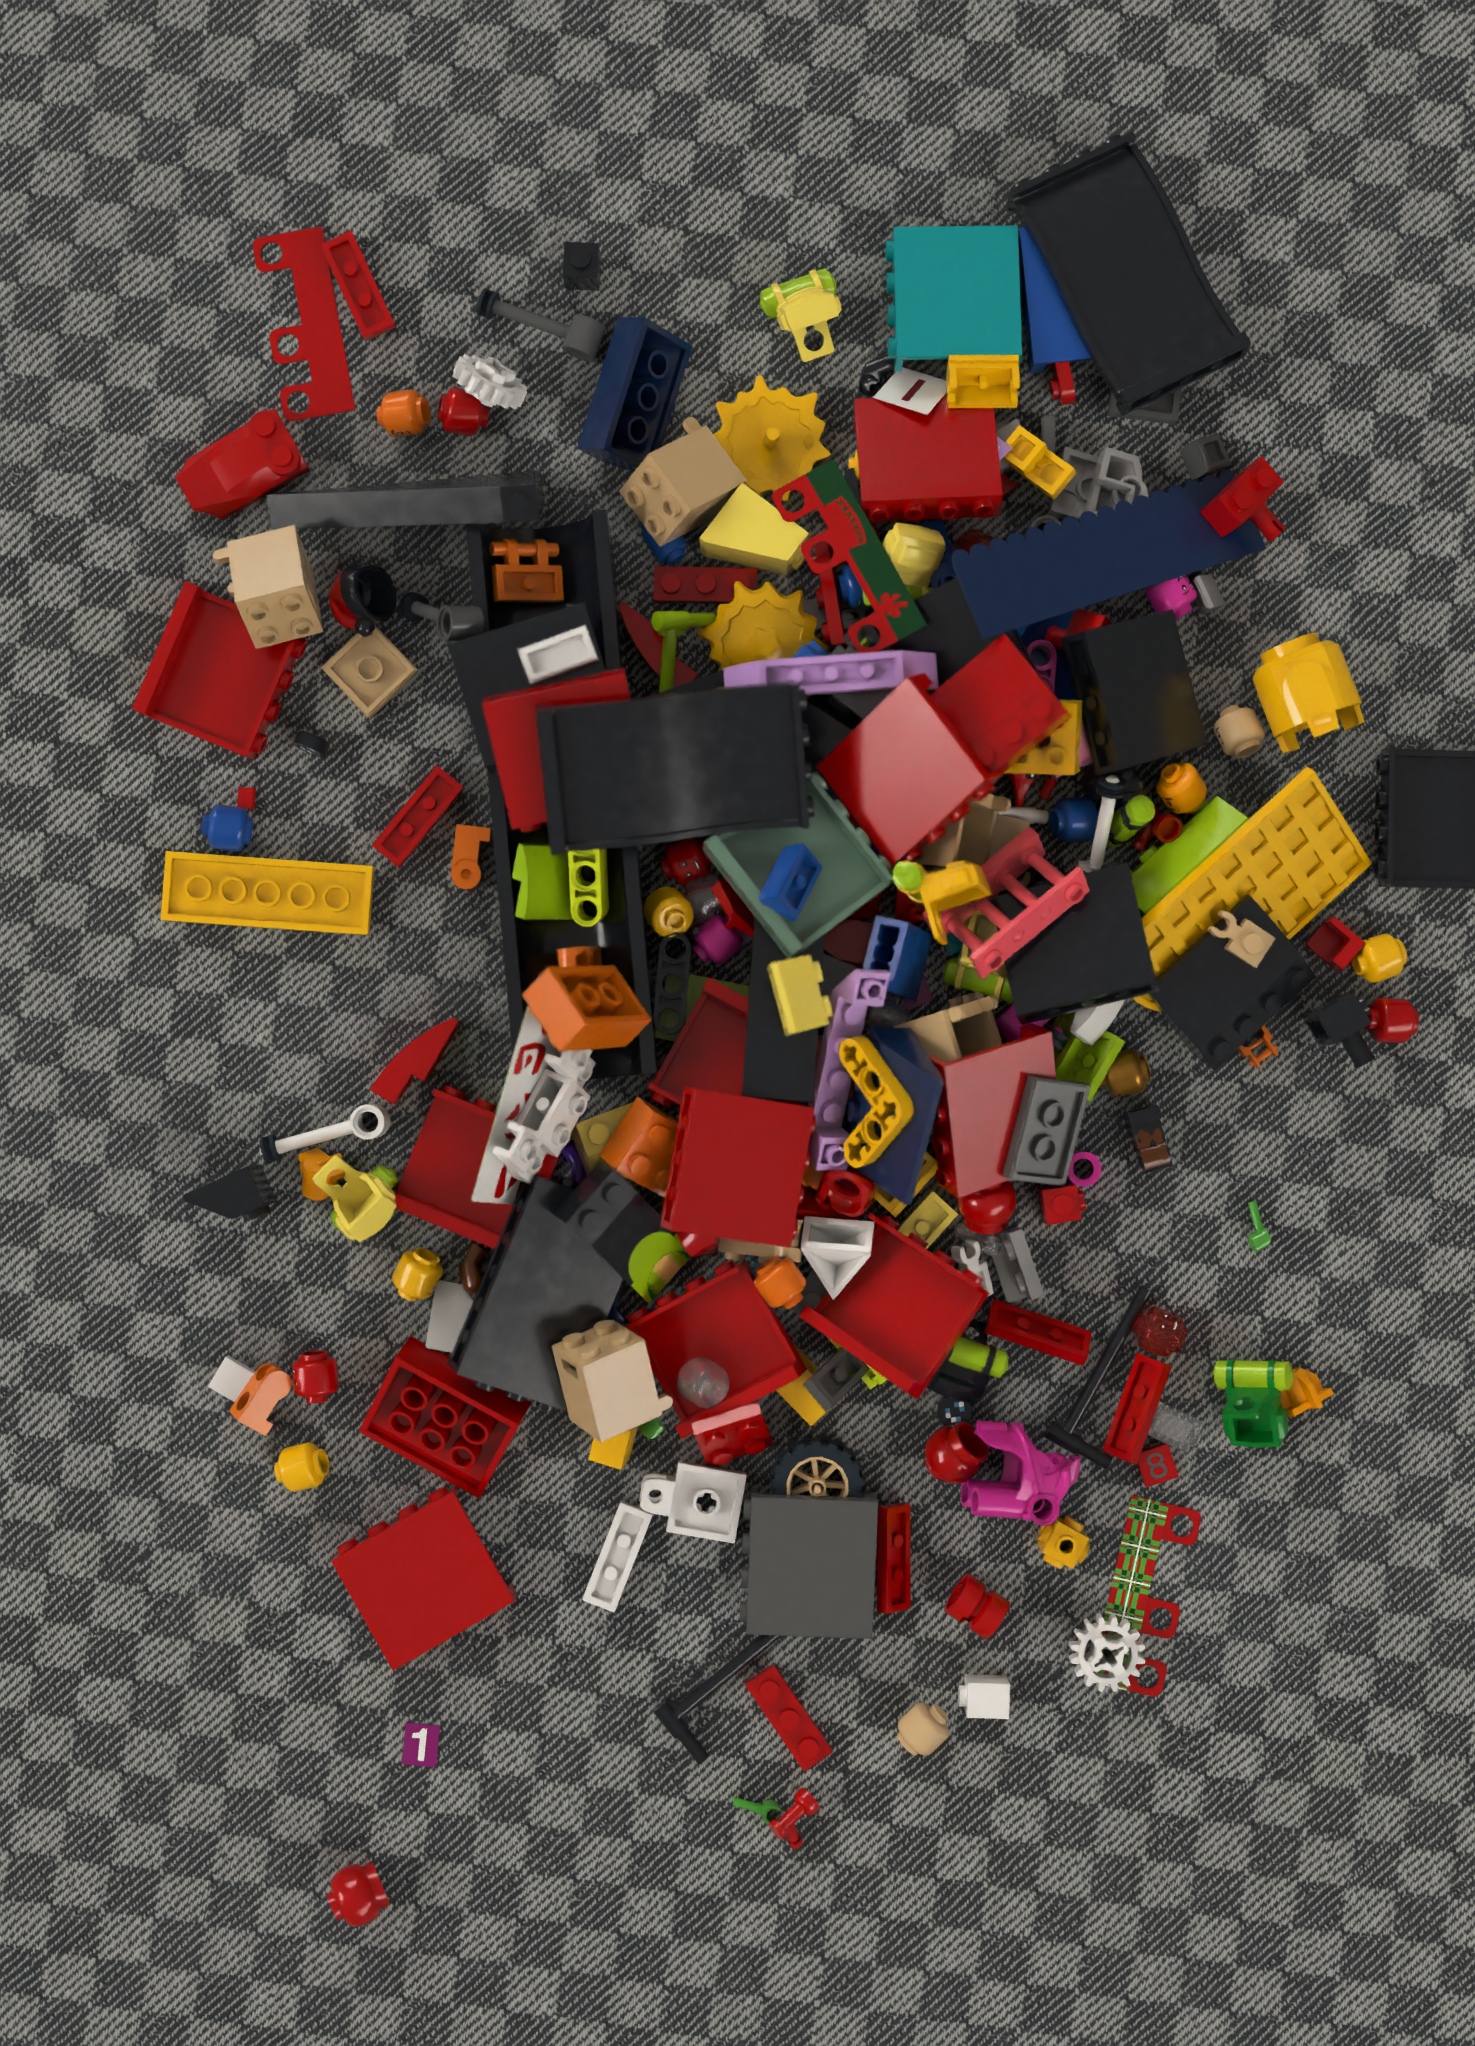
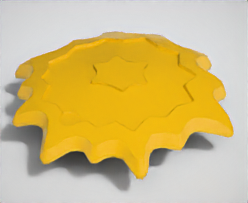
M761 375L756 377L754 388L750 392H738L734 403H716L722 427L713 434L746 478L747 482L745 485L758 495L766 491L774 492L812 471L813 465L816 462L828 459L831 456V453L820 442L826 423L814 415L818 394L813 392L795 397L785 387L770 390ZM790 491L783 495L782 501L787 502L789 500Z
M736 581L734 583L735 597L733 601L728 604H720L716 620L697 632L699 637L710 643L711 652L709 658L720 665L718 671L726 667L758 660L791 658L804 643L808 645L812 639L826 651L828 650V645L815 636L818 619L803 611V592L798 590L793 594L785 596L779 593L768 581L758 590H750L740 581Z

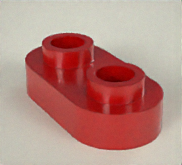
M1069 361L1047 364L1046 367L1051 366L1054 378L1049 380L1052 400L1058 399L1061 406L1075 403V388Z

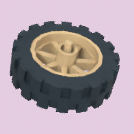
M821 1434L820 1437L814 1438L812 1435L803 1436V1440L790 1442L788 1448L779 1453L777 1461L772 1467V1494L797 1495L809 1490L810 1496L831 1497L826 1488L842 1489L837 1497L863 1498L864 1479L861 1464L856 1459V1454L853 1450L846 1448L844 1442L839 1439L834 1441L829 1439V1436ZM817 1460L831 1464L822 1471L818 1469ZM811 1461L812 1471L810 1474L799 1469L800 1465ZM836 1468L840 1471L843 1481L826 1480ZM793 1474L808 1483L792 1488Z

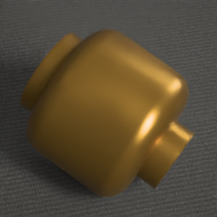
M1135 1049L1120 1051L1103 1079L1101 1087H1108L1110 1093L1115 1097L1143 1092L1146 1088V1083L1151 1082L1150 1068L1146 1055L1141 1056Z

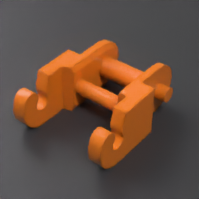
M1265 1025L1259 1029L1261 1035L1258 1040L1248 1047L1241 1045L1237 1049L1242 1057L1248 1056L1250 1059L1249 1065L1251 1067L1255 1066L1257 1069L1261 1068L1260 1062L1271 1054L1275 1057L1278 1056L1276 1051L1278 1046L1276 1044L1272 1045L1270 1042L1273 1036ZM1263 1042L1267 1049L1254 1056L1251 1050Z

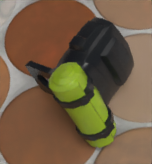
M1092 764L1081 777L1079 783L1087 797L1094 803L1097 802L1101 805L1102 796L1096 792L1100 775H1096L1094 764ZM1129 767L1105 773L1119 775L1127 781L1124 797L1116 799L1107 841L1109 846L1120 847L1133 839L1139 830L1149 825L1155 815V806L1146 795L1159 782L1161 772L1146 786Z
M972 1319L968 1326L974 1328L979 1333V1336H974L973 1339H970L963 1332L926 1387L948 1399L967 1403H974L976 1398L982 1396L988 1385L989 1376L1000 1378L1008 1367L1007 1352L997 1349L993 1345L988 1346V1334L984 1333L986 1323Z

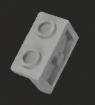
M1015 1227L988 1236L986 1242L1006 1301L1011 1303L1026 1297L1034 1300L1045 1296L1023 1230Z

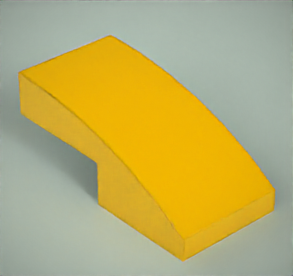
M1020 425L1005 442L1012 449L1002 459L1053 500L1057 498L1076 475L1074 467L1048 450L1046 443Z

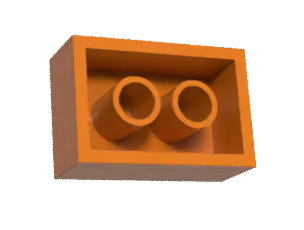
M615 965L547 967L522 994L530 1006L531 1013L539 1020L547 1032L550 1042L558 1051L626 1047L652 1020Z
M637 1096L599 1155L616 1172L665 1198L678 1119Z

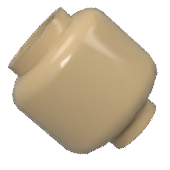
M1232 705L1222 710L1219 714L1220 718L1216 721L1213 729L1223 752L1230 756H1236L1237 759H1242L1260 750L1262 747L1260 743L1265 738V732L1255 711L1248 707L1239 708L1238 705Z
M919 1702L899 1719L898 1740L914 1756L917 1754L923 1756L930 1755L948 1738L949 1730L946 1722L949 1718L937 1704L931 1707L924 1702Z

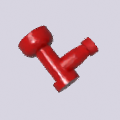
M1155 806L1153 819L1148 826L1139 831L1138 837L1134 840L1132 846L1138 850L1145 851L1147 842L1153 833L1164 843L1173 842L1181 834L1182 823L1172 814L1161 815L1159 808Z
M802 1787L794 1794L795 1804L777 1821L773 1819L768 1824L771 1831L780 1840H783L785 1837L788 1839L792 1849H798L803 1844V1840L794 1824L804 1814L812 1816L820 1809L814 1797Z

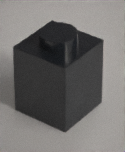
M564 242L563 280L565 289L600 291L601 254L599 243Z

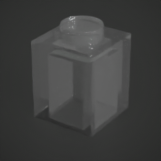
M1160 1400L1148 1435L1188 1453L1190 1447L1195 1448L1201 1439L1203 1429L1200 1426L1202 1421Z

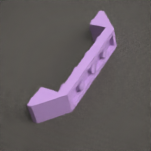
M900 650L758 660L723 668L724 687L795 680L799 684V689H805L806 695L895 689L909 676L926 673L933 682V685L928 690L938 689L936 653Z
M855 969L832 991L830 1004L833 1016L827 1017L829 1024L824 1028L815 1070L813 1102L808 1103L809 1107L815 1108L814 1115L816 1117V1127L814 1133L809 1138L811 1160L815 1170H847L848 1162L844 1157L843 1146L850 1134L841 1126L852 1077L840 1060L839 1046L847 1038L862 1035L868 1006L884 1005L890 972L887 970Z

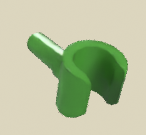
M1257 1201L1248 1202L1256 1231L1247 1235V1240L1252 1250L1257 1252L1269 1246L1271 1237L1261 1222Z
M655 1418L639 1425L638 1429L645 1437L653 1439L657 1438L665 1430V1426Z
M734 1797L733 1806L760 1814L767 1825L773 1819L777 1821L776 1818L767 1816L770 1810L775 1809L782 1812L780 1805L774 1800H766L761 1804Z

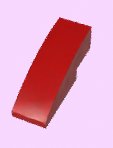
M622 601L619 605V611L626 631L640 657L660 681L663 636L654 630L649 620ZM677 641V643H676V652H677L678 649H679V642H678V641ZM675 657L673 688L699 679L698 673Z
M451 1018L414 1039L386 1066L370 1088V1091L392 1104H398L414 1076L422 1081H428L462 1021L457 1018Z

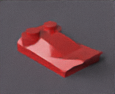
M273 408L270 411L263 410L257 412L252 416L249 423L186 459L175 479L194 512L211 514L222 521L311 470L277 410Z

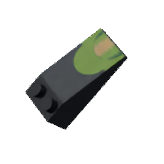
M601 1162L594 1167L553 1213L563 1225L648 1304L651 1303L691 1257L680 1244L677 1233L660 1226L662 1217L614 1169Z

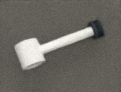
M1102 774L1099 776L1096 792L1102 796L1090 860H1077L1075 868L1078 866L1082 871L1088 873L1100 870L1101 866L1105 864L1103 861L1116 799L1124 797L1127 784L1126 779L1115 774Z
M362 1105L353 1111L348 1121L280 1140L277 1139L275 1134L270 1135V1137L266 1136V1138L261 1137L259 1140L260 1153L266 1164H271L272 1161L274 1163L275 1161H281L282 1153L353 1133L361 1139L378 1138L389 1129L390 1115L381 1105ZM367 1112H372L377 1116L378 1125L374 1131H369L363 1126V1116Z

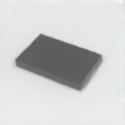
M1028 1075L1003 1177L1008 1180L1065 1186L1091 1088L1090 1085L1083 1082Z

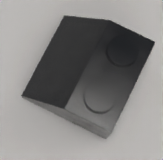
M261 1164L244 1167L183 1195L187 1203L230 1219L243 1217L245 1222L271 1212L269 1205L278 1202Z

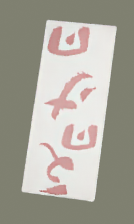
M529 1005L526 1008L471 1198L472 1201L514 1204L523 1181L513 1178L506 1171L507 1167L492 1151L495 1146L509 1151L516 1138L507 1128L509 1122L515 1123L544 1070L548 1069L555 1072L544 1060L546 1055L550 1054L560 1058L564 1052L558 1051L550 1042L547 1032L539 1020L533 1016Z

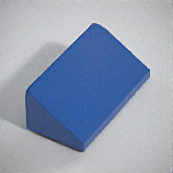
M804 843L785 846L782 849L758 897L759 901L791 921H797L823 868Z

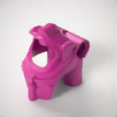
M978 1420L976 1431L973 1432L974 1435L980 1437L989 1446L1004 1451L1002 1474L999 1481L971 1479L962 1483V1506L971 1507V1512L975 1516L1031 1519L1041 1526L1053 1523L1059 1514L1060 1501L1068 1492L1069 1487L1077 1481L1081 1457L1069 1455V1458H1066L1061 1453L1045 1454L1036 1449L1025 1433L1023 1424L1019 1421L1009 1422L1007 1426L1006 1422Z

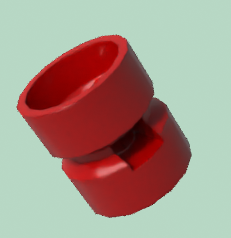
M968 1573L960 1580L951 1593L944 1612L960 1623L967 1620L969 1629L986 1640L1003 1621L1010 1602L994 1590L987 1593L985 1591V1584Z

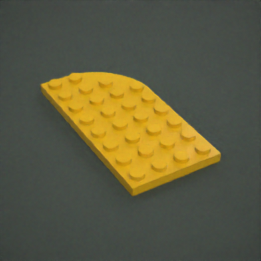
M1308 767L1304 768L1141 918L1156 977L1163 973L1208 931L1209 926H1214L1222 918L1218 915L1219 911L1229 912L1247 894L1256 901L1288 940H1290L1372 864L1314 770ZM1148 994L1132 998L1146 1008L1161 1012Z

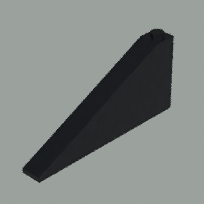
M541 470L267 494L271 530L295 525L296 529L530 521L539 520L545 506Z

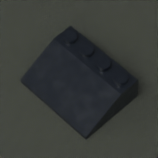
M1248 894L1229 913L1235 917L1238 926L1243 919H1248L1276 938L1258 967H1251L1224 949L1229 941L1228 938L1214 937L1207 931L1157 977L1160 991L1148 994L1189 1051L1213 1070L1218 1068L1316 977L1301 953ZM1221 918L1214 927L1222 931L1226 927L1225 919Z

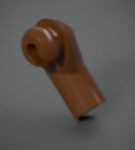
M474 1242L459 1266L463 1289L470 1295H476L483 1278L478 1267L488 1252L487 1249Z

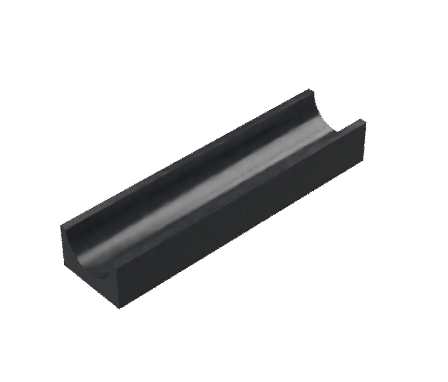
M606 509L594 510L587 518L574 523L548 528L502 529L490 527L482 523L466 524L473 606H478L482 610L484 616L483 633L585 602L605 670L611 671L623 668L611 528ZM504 538L516 539L517 542L545 539L546 543H557L559 545V555L557 557H548L549 565L562 566L564 601L559 603L494 602L491 567L496 564H504V559L502 556L490 555V542H502ZM519 556L520 565H534L531 556ZM494 770L487 771L512 1057L528 1005L522 994L547 967H558L556 949L601 946L602 966L615 965L652 1020L626 1047L591 1049L590 1057L596 1064L589 1079L658 1073L659 1064L656 1031L653 1022L654 1008L646 919L643 911L644 897L639 845L607 848L609 909L605 918L595 925L584 927L577 924L574 920H524L516 917L515 913L521 881L513 879L512 874L518 844H549L547 822L541 823V828L529 832H521L520 828L512 829L500 777L495 774ZM584 865L581 870L582 877L587 882H594L596 878L595 871L592 867ZM584 901L583 911L589 917H596V905L591 901Z

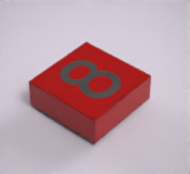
M1167 1442L1141 1451L1137 1466L1145 1487L1179 1477Z

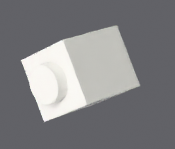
M965 1674V1685H959L958 1705L959 1707H964L967 1718L1009 1719L1010 1683L1007 1676Z

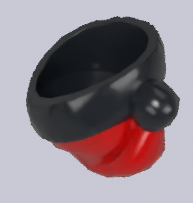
M366 563L351 564L338 574L331 587L329 606L332 615L344 628L356 629L357 633L364 637L370 636L375 630V624L387 621L392 616L393 611H395L396 588L391 577L383 568Z

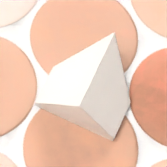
M805 1216L801 1251L834 1300L871 1256L874 1222Z

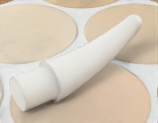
M1010 807L1008 811H998L997 813L998 815L1029 820L1030 824H1046L1049 818L1048 811L1039 810L1035 807Z

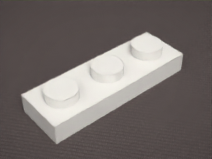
M620 1501L583 1595V1601L613 1613L615 1612L653 1516L652 1513L646 1512L642 1508L625 1501Z

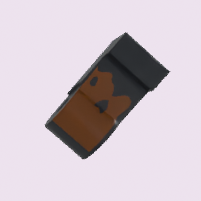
M1149 1105L1123 1113L1129 1137L1143 1173L1147 1174L1172 1166L1171 1154L1160 1121L1161 1115L1158 1105Z

